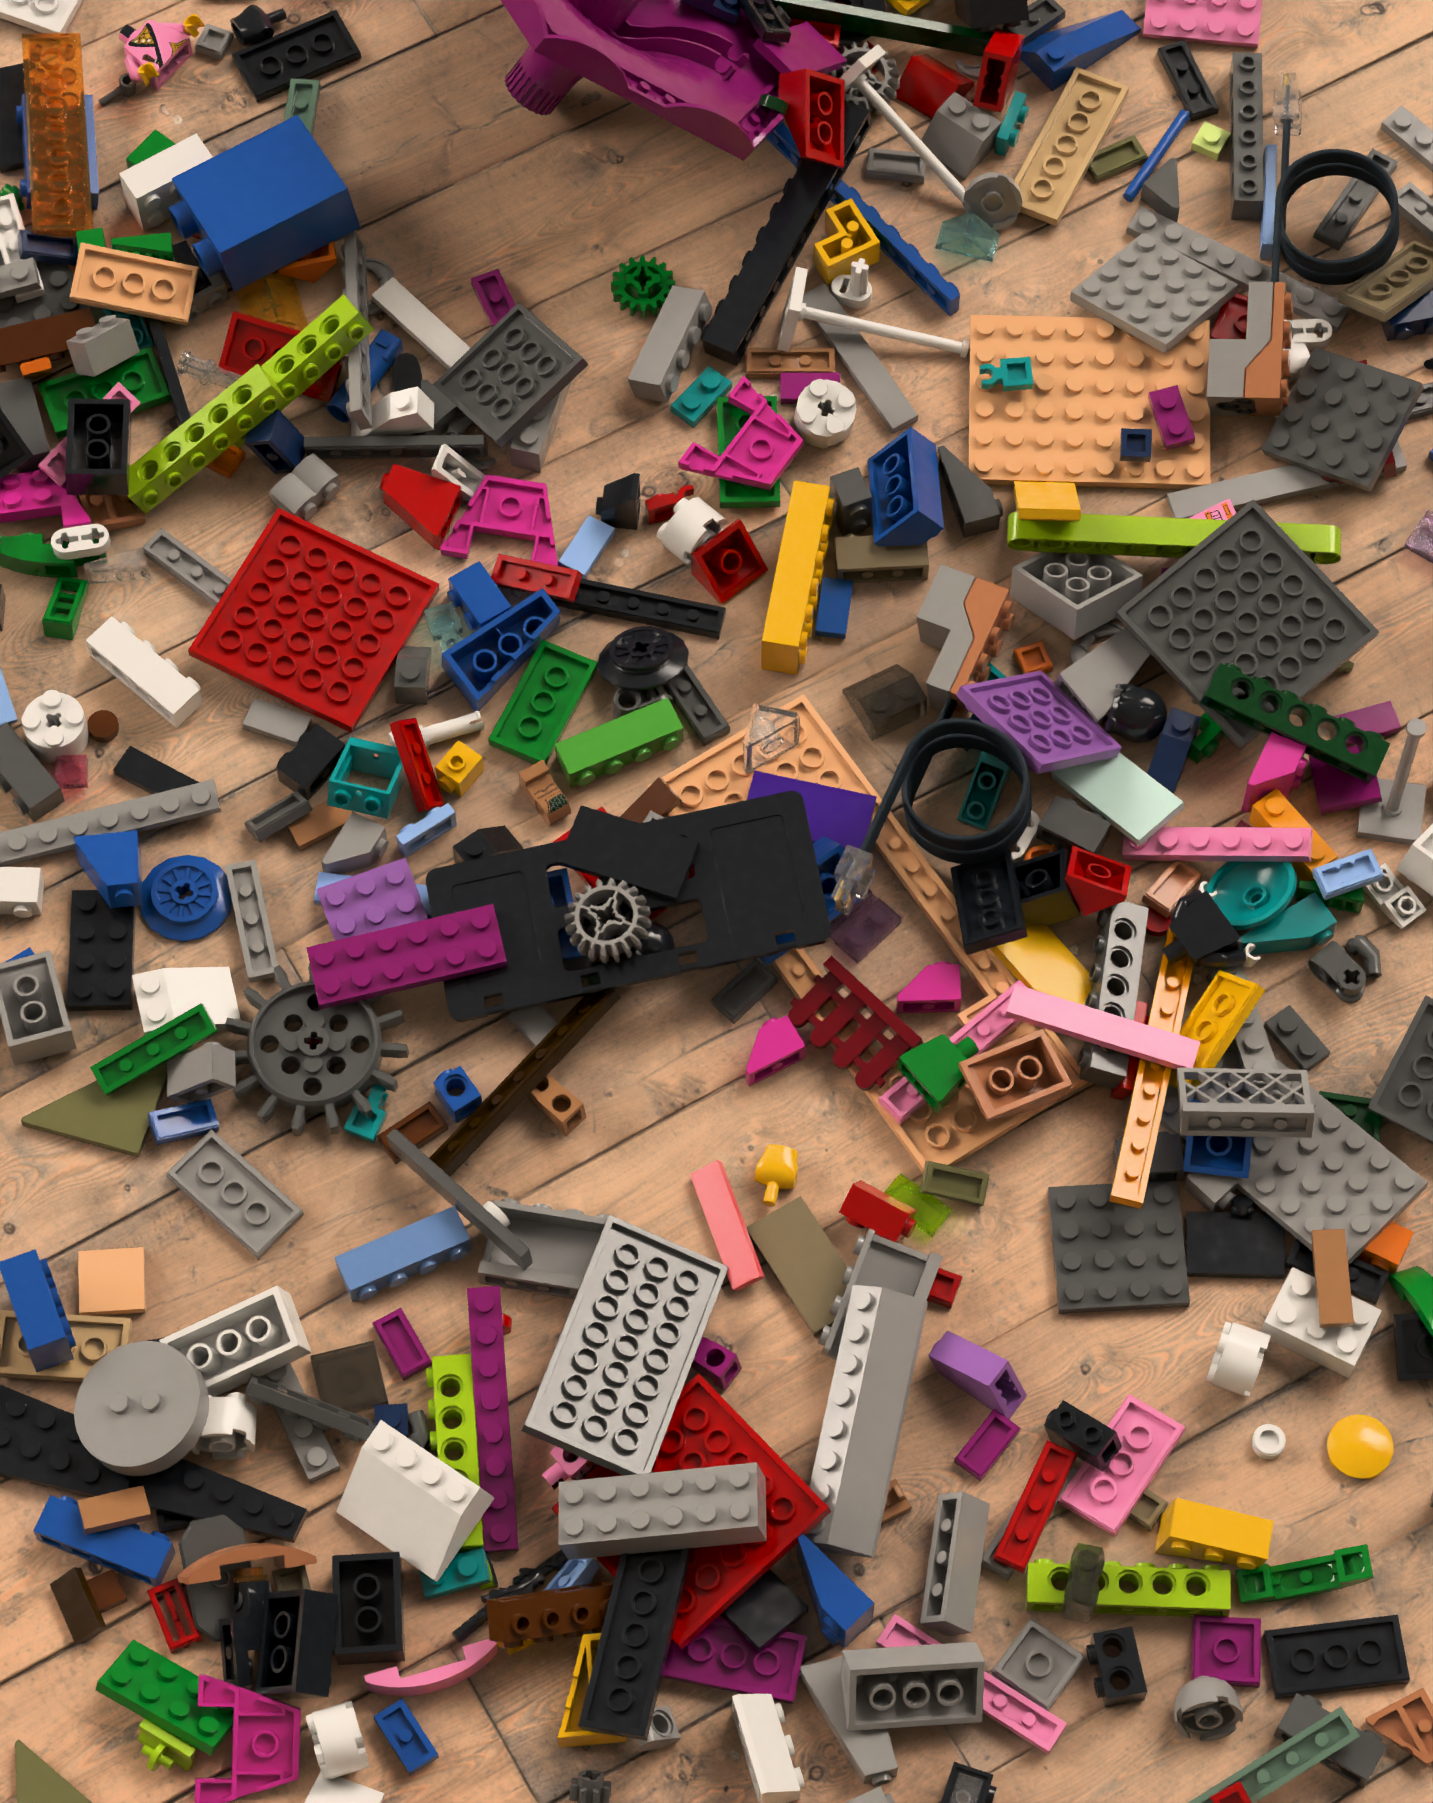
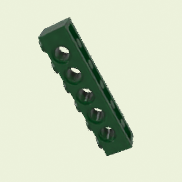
M1219 663L1199 702L1200 704L1267 736H1270L1271 732L1305 745V754L1368 784L1376 777L1390 746V743L1384 741L1382 735L1374 731L1365 732L1355 727V723L1347 718L1331 716L1327 714V710L1317 704L1308 705L1298 700L1299 697L1290 691H1279L1270 687L1271 684L1263 678L1249 677L1243 674L1242 670L1236 665ZM1232 688L1242 689L1245 692L1246 699L1236 698L1233 695ZM1267 701L1271 703L1274 707V713L1265 712L1261 707V702ZM1289 715L1300 717L1302 726H1294L1289 720ZM1318 728L1326 729L1330 733L1331 739H1322L1318 735ZM1346 742H1354L1359 748V753H1351L1346 747Z

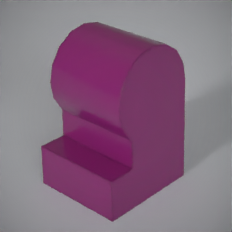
M705 1337L701 1338L691 1367L698 1373L713 1380L716 1386L726 1391L742 1369L737 1354Z

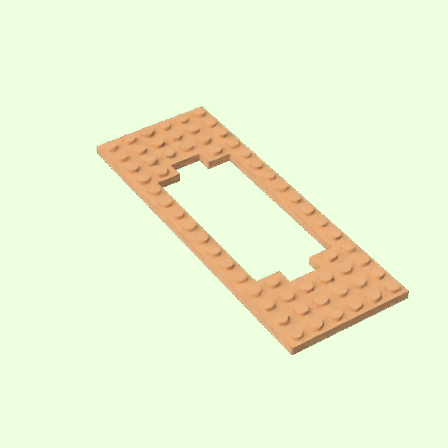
M804 694L662 777L682 800L666 817L747 800L754 770L877 796L871 823L882 802L880 796ZM890 811L874 846L986 996L957 1014L958 1022L964 1027L1017 981L990 948L969 955L966 954L955 897ZM803 948L791 949L772 962L799 1001L816 985L813 979L818 974L823 978ZM831 999L815 1016L820 1021H823L838 1004ZM853 1020L838 1037L845 1042L859 1028V1025ZM1021 1022L989 1049H994L1044 1029L1072 1083L1065 1096L1088 1083V1081L1079 1079L1081 1067L1077 1066L1076 1060L1054 1031ZM830 1043L832 1048L836 1051L838 1048L835 1047L832 1043ZM871 1045L860 1058L868 1063L878 1052ZM854 1063L848 1068L854 1078L860 1071ZM898 1063L883 1077L886 1083L881 1088L875 1085L872 1089L864 1091L922 1173L925 1161L954 1166L1055 1103L1053 1102L1036 1110L986 1121L966 1083L939 1113H936L926 1102L902 1124H899L878 1103V1099L904 1077L898 1070Z

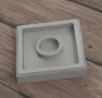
M1030 1618L994 1667L991 1674L1049 1711L1081 1667L1086 1656Z

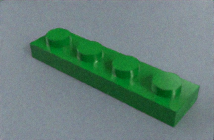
M200 1003L90 1068L104 1094L109 1096L217 1034L219 1031L204 1004Z

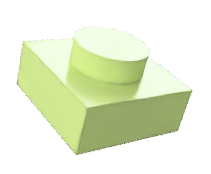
M1204 121L1192 142L1191 149L1217 161L1230 140L1231 132Z

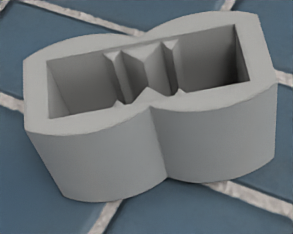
M312 453L271 489V500L278 508L303 520H309L317 512L319 504L326 500L330 501L337 495L340 487L339 475Z

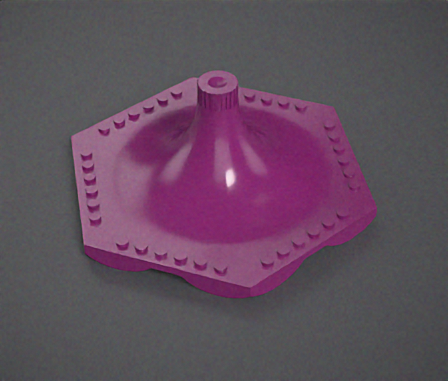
M501 0L529 43L523 55L506 75L505 85L511 96L518 103L535 114L542 116L550 115L574 85L582 78H586L743 161L785 120L784 115L781 113L777 114L757 105L760 96L763 94L779 98V74L781 73L754 48L753 45L759 38V35L742 8L740 9L737 22L733 25L681 2L682 0Z

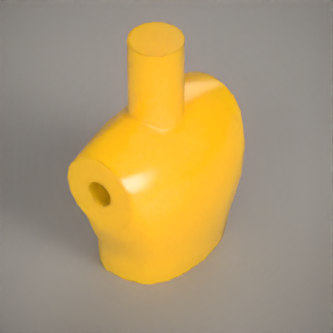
M775 1144L766 1146L764 1154L757 1163L754 1176L756 1182L767 1186L763 1199L764 1205L775 1206L779 1189L795 1188L799 1170V1153L796 1150Z

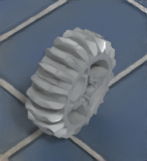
M865 41L862 48H857V44L853 42L852 49L850 50L842 45L841 55L847 61L843 68L829 72L828 75L840 78L859 58L871 50L868 43ZM885 50L886 53L865 75L868 77L866 81L890 106V100H895L897 97L895 90L900 88V81L898 80L900 73L895 68L896 61L894 58L889 59V53ZM873 67L884 76L883 82L878 81L877 77L873 75ZM851 87L849 94L844 93V100L880 115L878 110L866 97H863L864 95L857 88L854 90Z
M611 877L607 885L603 886L602 881L597 879V887L592 889L590 885L585 884L586 893L583 895L576 892L574 896L577 902H569L568 909L571 913L565 914V921L569 924L565 929L567 935L571 936L570 942L572 946H578V952L582 956L588 953L589 959L594 961L600 955L602 963L605 964L608 962L609 956H613L615 962L619 963V954L625 953L627 957L631 958L632 952L630 948L634 947L641 950L642 944L639 939H648L649 935L645 929L651 927V920L647 918L650 916L651 911L648 906H644L646 899L643 895L638 896L639 892L636 887L633 886L628 889L627 882L624 880L616 886L615 880ZM606 902V903H605L604 905H602V906H596V905H598V904H600V903ZM622 903L633 911L632 923L626 921L625 917L621 916ZM585 919L590 920L591 924L596 926L594 938L587 935L583 930ZM621 935L616 939L610 940L613 936Z

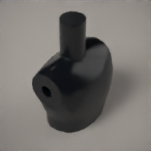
M250 5L237 17L232 18L230 22L235 37L240 44L245 45L259 43L274 35L272 24L286 20L287 16L283 8L266 14L258 6Z

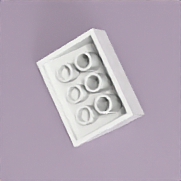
M380 1420L361 1448L336 1512L393 1552H400V1556L438 1582L494 1500V1497Z

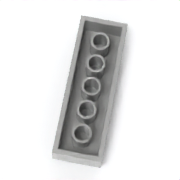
M757 1462L559 1482V1547L568 1560L615 1556L624 1553L635 1554L767 1541L766 1480Z

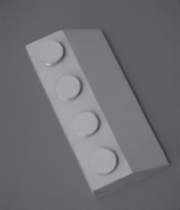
M964 1642L842 1650L841 1682L848 1731L982 1722L985 1661L977 1643Z

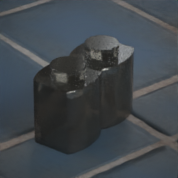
M1078 1543L1074 1548L1068 1569V1583L1062 1601L1064 1619L1088 1623L1093 1617L1099 1595L1098 1584L1105 1563L1102 1547Z

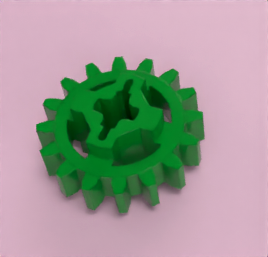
M641 255L639 262H635L631 257L629 258L628 266L620 263L619 272H613V282H611L613 301L620 302L621 311L630 308V316H634L637 311L641 312L642 318L646 317L647 311H651L656 316L657 308H662L672 285L675 286L672 270L667 271L665 262L657 265L656 257H653L650 262L645 260L644 255ZM642 282H645L644 291H642Z

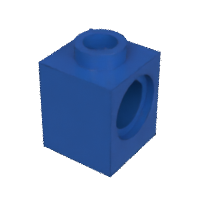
M461 1066L454 1070L447 1069L438 1075L436 1081L433 1082L435 1095L455 1123L471 1115L482 1103L481 1094ZM454 1088H460L464 1090V1092L459 1096H452L449 1094V1092Z

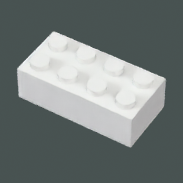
M279 1286L268 1289L159 1340L161 1343L179 1350L187 1357L203 1376L208 1389V1395L217 1397L247 1383L251 1373L260 1377L312 1353L291 1294Z

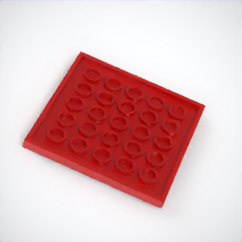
M277 508L189 647V656L352 733L396 662L398 652L405 647L438 593L439 583Z
M699 1373L681 1391L651 1472L757 1462L766 1480L767 1541L693 1548L671 1638L681 1650L798 1543V1537L802 1534L806 1536L831 1512L829 1507ZM598 1465L584 1479L623 1475ZM558 1501L551 1509L559 1517ZM620 1555L596 1557L615 1578Z

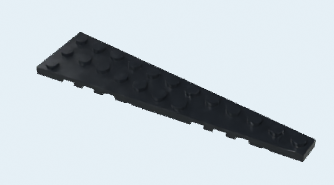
M0 1385V1477L8 1479L12 1477L30 1481L31 1484L44 1487L51 1486L57 1490L88 1497L143 1485L149 1508L158 1510L159 1513L185 1516L194 1521L224 1514L249 1533L292 1543L295 1542L308 1515L307 1509L185 1459H181L165 1470L144 1476H130L112 1471L98 1461L84 1447L76 1430L74 1414Z

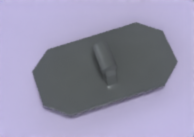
M224 1514L191 1521L178 1543L183 1570L200 1558L217 1550L247 1544L244 1529ZM250 1561L221 1565L220 1580L186 1584L195 1628L214 1642L220 1641L219 1619L237 1617L236 1612L233 1611L234 1583L254 1581Z

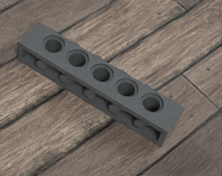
M1233 52L1229 72L1231 220L1260 221L1264 203L1262 53Z
M1124 901L1099 911L1096 924L1100 926L1099 935L1093 944V953L1096 954V958L1089 973V981L1092 982V988L1087 995L1085 1006L1134 1021L1149 908ZM1108 989H1110L1111 991H1113V993H1114L1115 995L1111 994V993L1108 991ZM1084 1041V1046L1080 1050L1077 1059V1066L1081 1067L1079 1079L1115 1089L1127 1077L1129 1055L1106 1047L1107 1052H1105L1099 1045Z

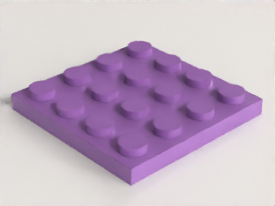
M1042 671L964 685L960 687L956 694V697L965 704L968 711L974 713L983 723L996 728L1010 738L1024 756L1028 769L1036 774L1114 758L1118 756L1122 749L1106 731Z

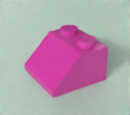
M1271 732L1247 783L1241 810L1250 812L1256 802L1276 788L1286 799H1288L1292 789L1298 791L1305 775L1303 772L1308 763V759L1304 758L1306 746Z

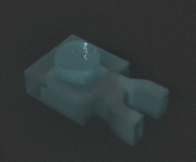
M453 601L423 610L433 641L442 640V653L448 650V646L455 645L463 640L462 637L457 635L463 633Z

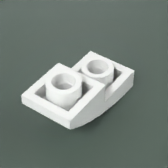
M1384 863L1380 866L1384 874L1383 880L1363 887V890L1378 908L1402 929L1427 909L1408 885L1403 887L1387 864Z

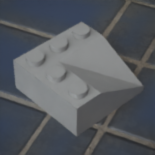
M1041 552L1012 568L1010 597L1075 640L1117 618L1115 616L1116 612L1141 592L1143 575L1112 555Z

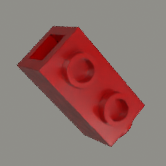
M860 1180L852 1184L839 1213L847 1217L846 1221L849 1224L861 1229L865 1226L868 1229L874 1230L875 1235L897 1243L903 1240L904 1237L909 1238L917 1224L914 1217L918 1210Z

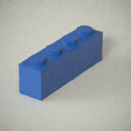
M50 1495L33 1530L37 1540L110 1570L114 1568L115 1572L153 1587L162 1584L176 1553L168 1536L153 1531L152 1534L140 1531V1526L135 1523L85 1535L78 1502L65 1495H62L60 1499Z

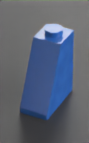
M137 830L74 837L79 865L109 907L119 908L142 905V864Z

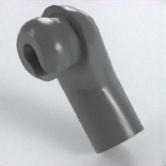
M1356 935L1355 938H1350L1347 941V950L1352 955L1359 953L1364 958L1366 977L1369 979L1381 977L1379 950L1366 936Z
M423 1410L414 1411L408 1414L412 1433L408 1439L426 1449L430 1443L428 1423Z

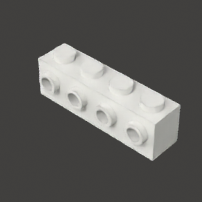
M111 616L85 640L91 657L174 727H179L203 704L199 684L189 676L185 678L181 675L178 667L170 659H162L149 641L144 640L142 642L135 636L134 630L126 622L119 623Z

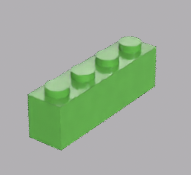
M665 698L556 743L555 757L570 788L577 785L585 786L593 782L596 777L606 773H617L625 765L635 761L643 762L654 753L676 748L684 741V728L669 698Z

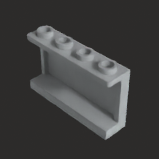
M504 1198L501 1201L493 1200V1203L502 1210L510 1221L507 1229L530 1249L532 1264L524 1271L487 1238L483 1261L480 1260L478 1270L479 1283L575 1299L609 1215L599 1214L595 1217L584 1215L582 1211L576 1209H566L565 1211L553 1210L552 1207L546 1204L522 1205L519 1201L510 1198Z
M872 1229L868 1230L866 1237L859 1235L853 1253L859 1256L854 1267L851 1265L847 1266L841 1282L847 1285L843 1297L836 1295L830 1311L831 1314L836 1315L831 1327L825 1325L818 1344L824 1346L821 1355L837 1360L853 1285L883 1287L927 1301L943 1256L930 1252L929 1255L875 1235V1231Z

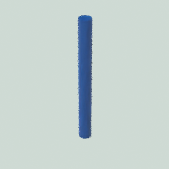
M1180 110L1124 192L1123 198L1129 202L1134 200L1141 190L1143 183L1152 174L1190 118L1189 112Z

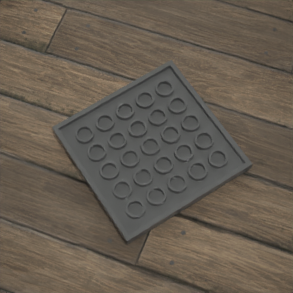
M1254 499L1121 607L1115 615L1240 750L1261 734V732L1199 703L1219 663L1236 665L1242 670L1243 674L1252 678H1263L1271 684L1270 687L1279 691H1290L1299 697L1298 700H1301L1377 637L1379 633L1373 624ZM1232 688L1233 695L1236 698L1246 699L1245 692L1242 689ZM1267 701L1261 702V707L1265 712L1274 713V707L1271 703Z

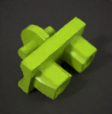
M143 1719L138 1726V1729L141 1730L138 1742L144 1745L141 1753L149 1757L147 1768L155 1771L162 1765L170 1770L175 1763L189 1772L195 1764L197 1748L180 1738H176L147 1719Z

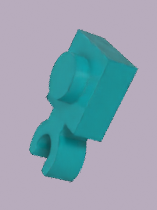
M1030 357L1000 359V367L997 368L992 364L980 366V374H989L992 377L991 379L981 381L982 389L989 390L997 384H1002L1003 392L1033 389L1034 383Z

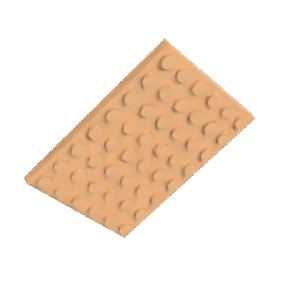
M970 315L968 468L985 484L1014 485V481L1075 482V487L1189 489L1211 484L1210 409L1207 402L1210 320L1203 321L1168 352L1163 353L1102 318ZM1030 357L1034 383L1033 389L1003 392L1002 384H997L989 390L981 388L982 380L992 378L989 374L979 373L981 365L992 364L997 368L1000 367V359ZM1178 385L1196 439L1193 444L1165 450L1148 400V393ZM1121 428L1152 429L1150 462L1120 461Z

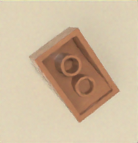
M1044 1029L958 1063V1067L986 1121L1036 1110L1063 1099L1072 1086Z

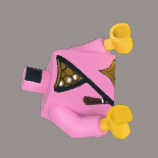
M197 14L189 15L182 23H158L148 20L139 30L128 24L125 25L120 31L119 39L125 42L124 64L130 79L135 82H144L146 86L150 84L158 91L192 55L189 36L192 35V37L196 38L199 35L197 29L205 26Z

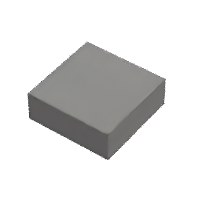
M206 24L195 45L196 52L223 60L234 39L233 32Z

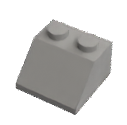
M954 91L936 111L921 141L949 171L965 180L995 147L1001 121L981 108L973 106V103Z

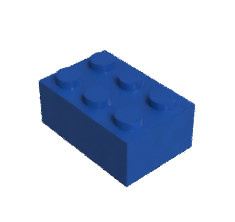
M34 1249L0 1261V1271L36 1372L73 1360L71 1348L77 1345L46 1258L39 1260L37 1251Z

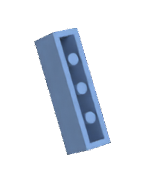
M452 1206L335 1257V1262L352 1302L358 1299L363 1301L374 1297L378 1290L390 1286L394 1288L404 1284L413 1275L418 1273L421 1275L428 1274L443 1262L448 1260L451 1262L458 1261L464 1258L472 1250L470 1237L455 1206Z

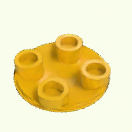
M1351 1415L1341 1419L1333 1426L1327 1440L1330 1464L1345 1475L1353 1478L1373 1479L1378 1477L1387 1468L1393 1456V1440L1388 1429L1377 1419L1366 1415Z

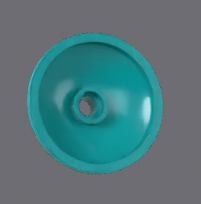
M1228 861L1213 875L1208 884L1207 892L1213 893L1217 891L1214 901L1234 929H1250L1273 920L1288 906L1296 890L1297 876L1290 862Z

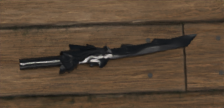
M559 1550L536 1568H520L519 1576L513 1578V1585L507 1589L491 1590L489 1594L481 1596V1600L483 1603H486V1606L481 1608L469 1620L465 1621L461 1627L452 1632L454 1638L461 1643L481 1627L485 1621H488L486 1600L534 1592L539 1584H544L545 1577L554 1570L560 1571L568 1561L563 1551Z

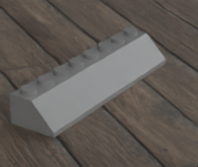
M852 1286L809 1485L812 1491L831 1510L806 1535L822 1552L874 1558L928 1304L924 1299L883 1287Z

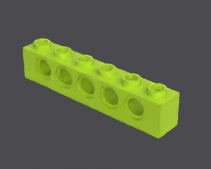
M344 294L261 366L274 379L287 400L278 408L279 411L287 407L374 330L362 313ZM246 434L234 443L238 449L244 444Z
M256 364L130 466L128 497L147 514L287 402L274 379L259 364Z
M471 1354L432 1356V1368H426L427 1387H434V1399L428 1400L429 1419H435L436 1431H430L431 1451H437L439 1460L480 1487ZM448 1387H456L460 1390L454 1397H446L442 1394ZM451 1418H457L462 1422L455 1429H449L444 1426L445 1422ZM452 1450H460L464 1453L456 1461L449 1460L446 1457ZM483 1517L476 1524L457 1554L481 1547L485 1550Z
M1045 1558L1036 1559L1034 1563L1028 1562L1026 1611L1193 1617V1615L1228 1617L1231 1610L1230 1570H1222V1567L1219 1565L1202 1566V1569L1188 1568V1565L1180 1563L1170 1564L1168 1568L1155 1567L1153 1563L1149 1562L1136 1563L1135 1566H1121V1563L1117 1561H1105L1101 1565H1088V1562L1084 1560H1070L1067 1564H1056L1053 1560ZM1063 1579L1069 1584V1588L1059 1591L1052 1586V1581ZM1090 1580H1096L1101 1583L1103 1589L1099 1592H1092L1086 1587L1085 1583ZM1129 1581L1136 1586L1137 1590L1133 1593H1125L1120 1589L1119 1584ZM1164 1583L1170 1588V1592L1165 1595L1158 1594L1153 1589V1585ZM1197 1584L1202 1587L1204 1593L1200 1596H1194L1188 1592L1187 1586Z

